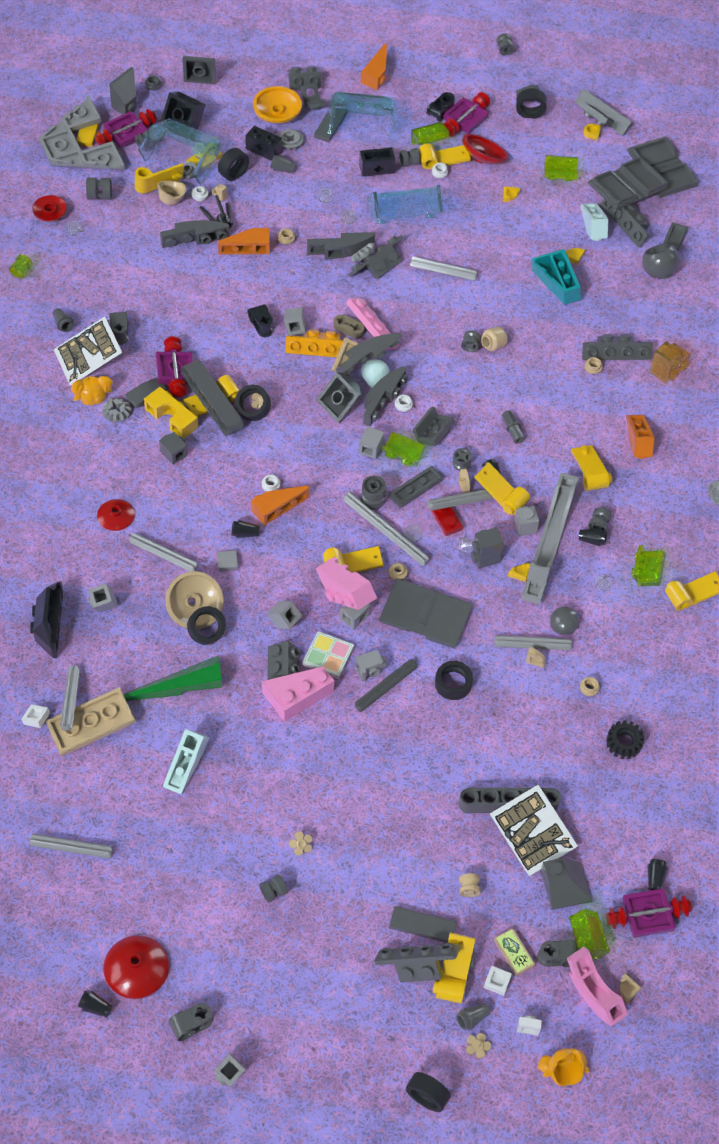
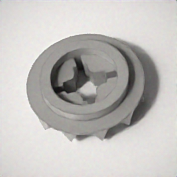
M286 129L278 134L282 138V149L287 148L289 151L290 148L296 150L303 143V135L297 130Z
M369 243L351 256L352 262L356 261L358 263L374 251L375 245Z
M116 396L115 399L109 398L108 402H104L102 414L111 422H121L130 416L131 406L124 398L118 399ZM113 406H116L117 408H119V409H120V412L117 411L116 409L113 410Z

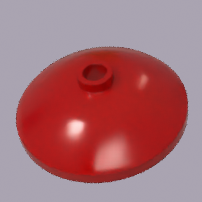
M475 134L463 136L462 143L467 152L475 158L476 162L480 164H501L507 161V152L495 142Z
M126 937L114 944L108 951L103 966L104 977L108 986L122 997L128 999L148 997L157 992L167 979L169 972L167 953L157 941L149 937ZM134 959L139 960L138 964H132L131 962Z

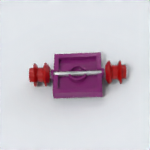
M479 92L477 96L473 97V103L464 97L443 115V119L446 120L442 124L443 133L450 137H453L460 129L467 134L471 133L488 118L489 112L484 109L490 105L489 96Z
M146 109V114L140 112L139 119L132 111L104 123L103 134L97 132L96 142L98 145L112 142L114 139L123 148L135 142V135L143 134L144 131L148 130L146 127H149L150 122L154 125L156 115L150 109Z
M170 336L164 340L165 352L156 351L158 384H168L172 397L180 398L187 393L186 384H188L181 373V367L193 362L192 352H181V339Z
M658 889L623 895L622 901L625 910L621 906L618 907V911L609 908V912L606 913V920L609 926L612 925L613 929H616L617 924H621L624 928L628 921L632 936L636 938L674 931L676 927L672 914L676 918H679L681 913L688 917L689 912L692 911L690 900L686 899L684 895L680 901L673 897L671 903L668 904L665 890Z

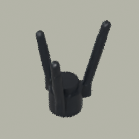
M215 195L220 210L216 221L229 224L230 229L233 222L229 203H225V213L218 195ZM202 206L199 207L210 221H215Z

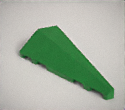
M215 656L126 692L123 695L126 701L180 696L182 692L222 688L219 657Z

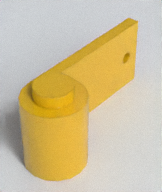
M423 144L418 149L424 169H432L436 163H444L446 166L471 161L464 145L435 151L432 144Z
M181 163L156 173H152L146 167H139L135 170L134 188L138 193L144 194L158 189L157 183L160 181H180L183 179L184 165Z
M224 375L216 381V384L228 401L235 403L236 395L240 389L230 375ZM196 394L183 399L190 412L193 411L197 417L208 412Z
M582 445V447L572 448L571 452L583 472L585 490L591 491L608 488L610 483H612V476L610 472H607L593 446Z
M489 462L474 476L509 515H515L516 509L524 507L530 500V495L524 488L516 487L514 489Z
M379 546L342 554L339 549L331 547L323 553L324 563L335 557L338 559V564L341 566L347 565L348 571L351 573L384 567Z
M714 571L685 585L680 581H672L667 584L665 593L676 611H680L718 595L719 576Z
M450 932L448 943L460 944L461 949L456 959L444 960L443 976L441 980H435L432 992L436 994L437 999L462 1004L476 938Z

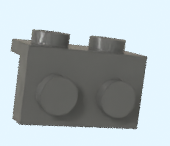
M307 66V69L291 67V69L287 70L289 88L291 90L301 89L302 85L316 82L317 87L321 88V71L316 66Z
M430 407L413 428V432L418 443L436 446L455 422L453 417L438 415L436 408Z
M289 640L268 646L267 680L300 672L298 667L299 649Z

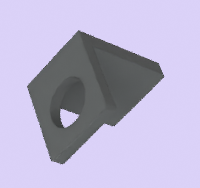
M316 82L301 86L304 104L307 107L315 110L326 105V102L319 98ZM312 87L314 89V94L309 97L307 96L306 91L308 88Z

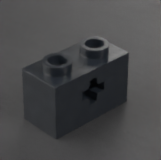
M255 125L245 135L246 149L272 161L274 155L278 156L282 153V138Z
M393 148L361 150L359 167L362 177L394 173L395 155Z

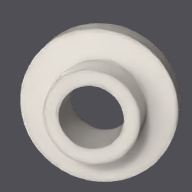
M436 163L432 168V174L436 178H444L448 175V168L444 163Z
M202 186L195 187L192 190V197L196 201H204L208 197V190Z
M400 395L395 400V408L401 412H407L412 408L413 402L408 395Z
M275 475L265 476L262 480L263 490H278L280 488V480Z

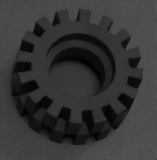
M623 720L621 724L618 721L616 725L613 724L611 729H609L606 746L607 748L610 747V753L615 752V757L619 754L621 755L620 759H624L625 756H627V759H631V756L636 757L637 753H640L644 743V735H642V729L638 731L639 726L637 724L635 727L633 726L634 722L630 721L627 724V720ZM622 734L628 735L632 738L633 743L631 745H623L618 741V736Z

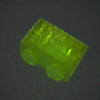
M583 909L569 916L570 924H572L571 928H573L572 931L574 932L573 935L575 940H577L576 944H578L577 947L579 949L582 947L587 948L594 960L610 953L598 912Z

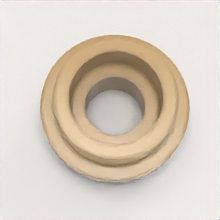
M285 228L278 234V240L282 244H291L295 240V235L291 229Z
M592 357L585 362L584 367L588 373L598 374L602 370V363L598 358Z
M395 563L389 567L388 573L393 580H396V578L403 580L407 577L408 570L405 565Z
M587 677L581 681L580 691L584 695L595 696L599 692L600 686L595 678Z

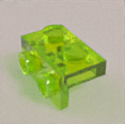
M441 122L411 130V143L413 145H422L449 137V131Z
M546 155L544 177L549 180H556L557 178L565 181L577 180L578 158Z
M392 431L386 445L382 446L381 449L385 453L384 456L392 460L396 457L401 460L402 464L411 467V465L417 467L426 446Z
M643 545L638 546V552L635 553V567L632 568V578L635 579L638 586H660L666 557L664 550L645 551Z

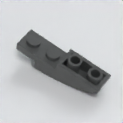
M207 220L174 223L175 229L160 232V242L162 248L173 247L174 245L196 241L197 245L208 244L209 242L229 237V224Z
M375 232L341 233V238L307 239V255H324L325 260L352 256L367 244L375 243Z
M401 333L376 336L353 346L344 352L348 359L335 368L336 371L348 374L355 369L353 365L357 362L361 364L368 358H381L386 354L385 350L388 347L392 349L400 343L398 340L402 337Z
M402 366L380 379L368 392L364 401V409H366L363 418L364 425L370 427L371 423L377 420L380 408L383 409L386 402L392 403L394 398H398L401 390L400 387L406 384L408 375H406L407 367Z

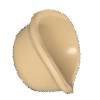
M160 181L157 183L159 199L167 205H177L186 193V186L181 182Z

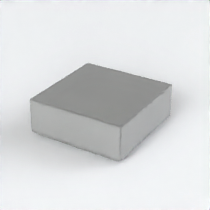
M236 550L217 552L219 572L238 570Z

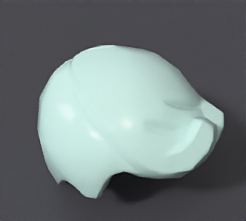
M367 359L361 368L362 377L370 387H373L380 379L390 373L387 364L380 359Z

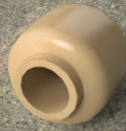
M498 326L487 329L482 334L481 343L488 351L499 350L506 346L507 334L504 329Z

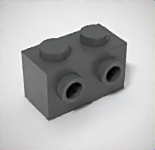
M497 527L475 533V538L472 542L471 559L473 563L477 564L479 569L500 563L504 542Z

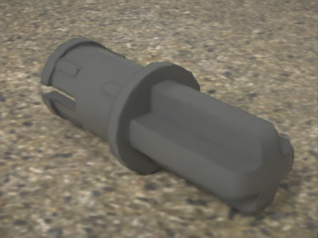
M506 410L502 414V418L507 426L506 430L510 432L515 444L521 443L525 440V437L519 428L520 424L516 422L512 412Z

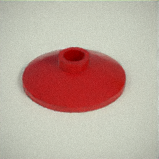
M46 195L34 202L32 210L36 218L50 222L63 217L67 207L62 198Z
M113 499L103 503L97 511L99 524L111 531H120L132 524L135 517L131 504L120 499Z

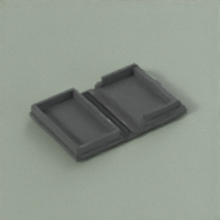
M666 136L627 149L632 159L641 156L668 181V188L656 193L659 198L698 186V180L687 164H682L676 150Z
M641 156L621 164V167L616 171L611 172L609 170L588 181V184L615 210L668 188V181Z
M396 578L379 621L405 631H413L425 635L427 640L455 649L473 604Z

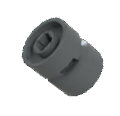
M87 177V199L97 200L100 197L101 200H111V178H101L98 180L97 178Z
M380 476L366 477L362 483L361 501L372 510L381 508L385 503L386 482Z

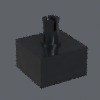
M180 91L169 92L160 124L186 137L195 136L206 104Z

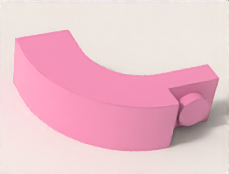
M582 947L567 958L571 968L569 975L576 989L600 1019L612 1027L628 1015L622 997L614 993L599 976L587 948Z

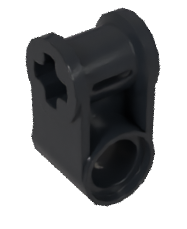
M451 92L442 93L435 101L429 104L426 114L437 118L438 122L443 121L444 113L454 106V94Z
M262 304L247 309L249 320L254 325L259 336H271L273 334L271 326L273 318L267 306Z

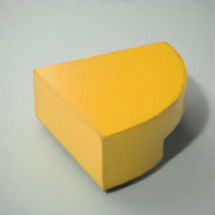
M504 186L502 202L516 199L520 193V188Z
M572 248L565 252L569 261L578 265L585 254V249Z
M523 563L511 568L508 577L526 582L531 564Z

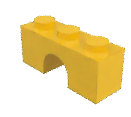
M159 387L144 398L145 410L156 419L166 414L173 415L169 419L170 430L183 439L198 428L197 415L193 411L190 412L181 401L173 398L170 392Z

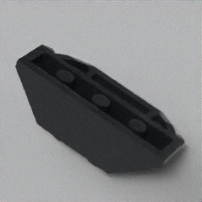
M57 581L46 587L37 596L36 605L32 606L34 622L30 623V633L34 634L35 641L52 658H57L64 592L62 581Z

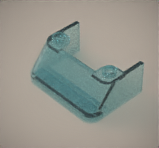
M335 92L329 98L328 134H332L335 111H346L349 113L389 116L390 139H393L397 123L396 101L393 98L346 92Z
M166 119L152 125L138 148L143 160L148 162L159 140L164 136L192 147L194 157L200 159L193 174L198 184L202 185L221 150L219 139L173 119Z
M440 184L431 188L378 194L377 192H372L366 195L372 221H376V224H384L386 220L417 216H425V219L435 218V214L443 212Z

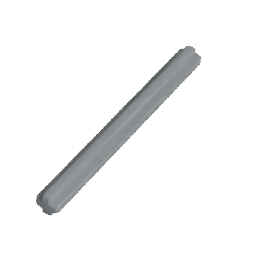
M348 492L344 496V501L419 564L425 566L429 562L430 558L354 494Z

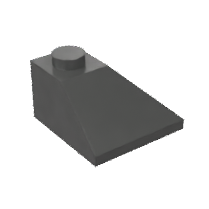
M183 56L184 82L216 85L215 58Z
M130 67L109 84L111 108L122 115L130 111L134 112L137 108L134 68Z
M337 372L316 400L340 423L360 398V386L349 374Z
M566 858L543 862L540 873L551 910L593 901L581 862Z

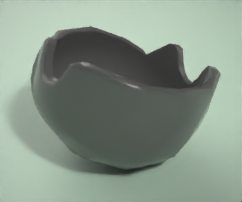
M559 607L550 616L551 628L560 635H571L576 629H579V616L570 607Z

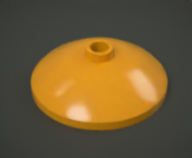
M281 86L265 88L258 92L253 100V109L257 116L270 123L291 121L299 115L302 108V101L295 91Z

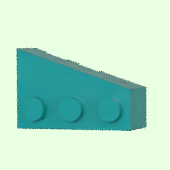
M565 249L531 258L532 271L564 305L581 300V287Z

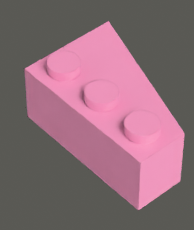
M333 557L316 568L326 590L325 595L329 601L360 610L377 599L370 581L357 572H349L348 566L345 564L339 565L337 558Z
M323 666L262 681V693L284 722L334 692V680Z

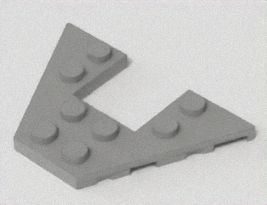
M89 95L86 96L87 99L79 106L76 105L72 111L65 114L56 126H51L46 133L39 137V142L51 166L125 169V165L113 141L81 151L72 133L73 131L101 123V118Z

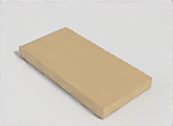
M120 687L75 707L71 730H62L60 726L62 714L46 720V724L61 756L136 723Z

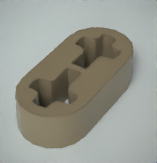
M342 314L334 317L333 326L335 330L355 339L361 338L364 335L365 328L363 323Z

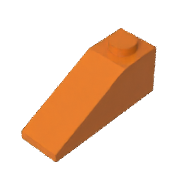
M384 44L361 71V84L378 90L381 85L385 84L387 79L385 76L387 44Z
M251 228L219 240L218 255L270 254L269 228Z
M626 415L630 446L634 457L639 459L653 457L654 435L645 416Z
M306 485L266 491L251 500V511L265 526L309 498V487Z

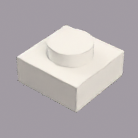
M31 704L21 720L24 725L41 728L50 715V711L47 707Z
M491 966L483 988L504 996L512 973Z
M530 1015L519 1017L517 1032L539 1035L542 1020H538Z

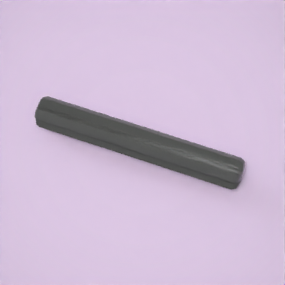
M409 659L355 702V708L359 712L364 711L417 669V663L413 659Z

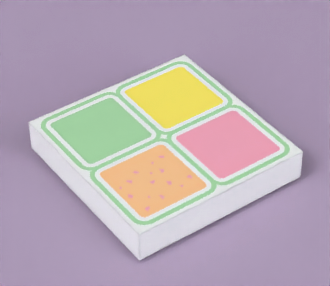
M318 631L302 662V666L310 669L323 666L331 677L339 679L354 649V644Z

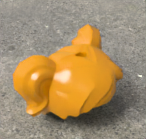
M88 376L82 380H76L71 386L72 393L75 395L73 399L74 401L80 399L83 404L90 406L100 404L105 400L106 394L112 392L111 386L113 382L107 376L99 378Z
M574 1048L559 1049L552 1056H543L538 1062V1069L543 1072V1077H551L559 1086L575 1085L582 1080L584 1073H589L587 1058L584 1052Z

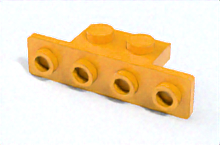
M311 329L306 331L304 337L287 335L285 352L290 354L337 357L343 340H340V334H337L335 331H327L325 333Z

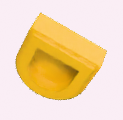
M587 124L584 127V136L589 139L598 140L601 125Z

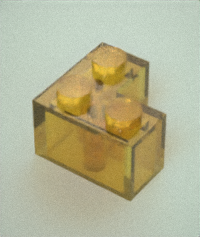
M665 341L655 350L649 373L665 384L670 380L674 381L681 370L685 371L689 366L691 354L677 344H670Z

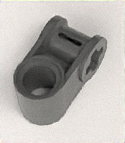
M127 312L109 313L110 327L118 345L127 343Z
M575 940L545 941L537 954L538 962L547 967H570L567 958L579 950L578 942Z
M200 1003L185 1011L176 1013L168 1021L177 1041H184L210 1027L213 1017L210 1007ZM203 1013L206 1018L201 1019L199 1015Z

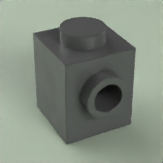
M175 432L165 435L159 440L160 452L173 465L188 456L185 440Z

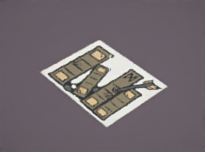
M105 317L54 349L70 386L76 380L82 379L122 353Z
M539 785L490 813L529 876L540 870L544 861L558 859L578 847Z

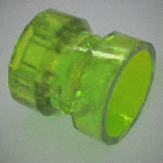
M19 254L15 262L9 267L10 273L14 277L24 278L27 270L33 265L32 260L24 254Z

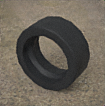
M528 88L518 94L516 98V111L520 116L536 119L545 114L547 98L544 92L539 89ZM528 100L538 101L540 105L536 107H526L522 103Z
M231 148L219 160L218 172L228 181H235L247 170L249 157L239 148Z
M251 384L239 390L235 398V407L246 420L257 421L264 418L270 411L271 399L264 388ZM258 393L263 398L262 406L255 412H247L243 408L244 400L250 394Z
M211 606L201 607L195 610L189 617L187 623L188 633L199 644H213L225 633V617L217 608ZM208 614L216 619L218 629L214 635L204 637L197 632L195 623L199 616Z
M448 661L438 668L435 676V688L442 697L449 700H460L470 693L473 673L466 664L459 661ZM449 672L459 673L465 678V685L454 689L447 687L442 682L443 675Z
M422 1072L414 1073L406 1086V1092L413 1100L434 1112L443 1111L451 1097L449 1090L441 1082Z

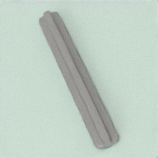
M413 256L410 262L412 267L473 281L477 277L476 270Z
M486 489L431 499L428 500L427 507L432 511L488 500L493 497Z
M132 533L129 538L130 543L188 571H195L198 567L196 561L137 533Z
M496 635L494 639L496 647H532L534 649L571 650L572 647L571 639Z
M76 665L69 666L67 671L60 724L63 731L71 730L73 726L80 671Z
M32 834L30 837V845L35 847L103 858H111L113 852L112 846L40 834Z

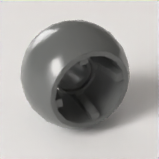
M671 244L653 246L644 252L642 258L645 272L653 278L658 277V279H666L672 276L680 263L679 253Z

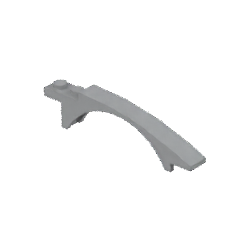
M560 473L535 557L529 568L521 600L540 605L579 477Z

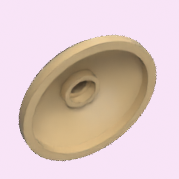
M190 571L179 575L170 583L166 591L165 605L171 619L179 626L187 629L189 617L195 610L201 607L211 606L222 612L223 593L219 584L211 576L203 572ZM190 598L194 599V605L189 604ZM208 614L199 616L195 623L196 630L210 626L216 619Z

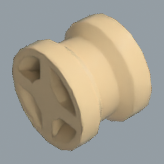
M473 873L459 876V883L461 884L460 895L463 897H476L480 895L481 890L478 886L480 876Z

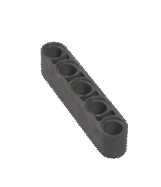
M196 360L182 366L181 373L222 433L228 436L243 429L244 425L241 417L201 361Z
M465 788L460 793L458 805L464 813H492L508 803L505 799L513 800L532 788ZM541 788L547 799L555 801L553 803L550 802V804L556 811L561 800L560 792L555 788ZM465 799H470V800H472L473 802L468 803V802H466V801H464V800H465ZM485 799H491L493 802H486Z

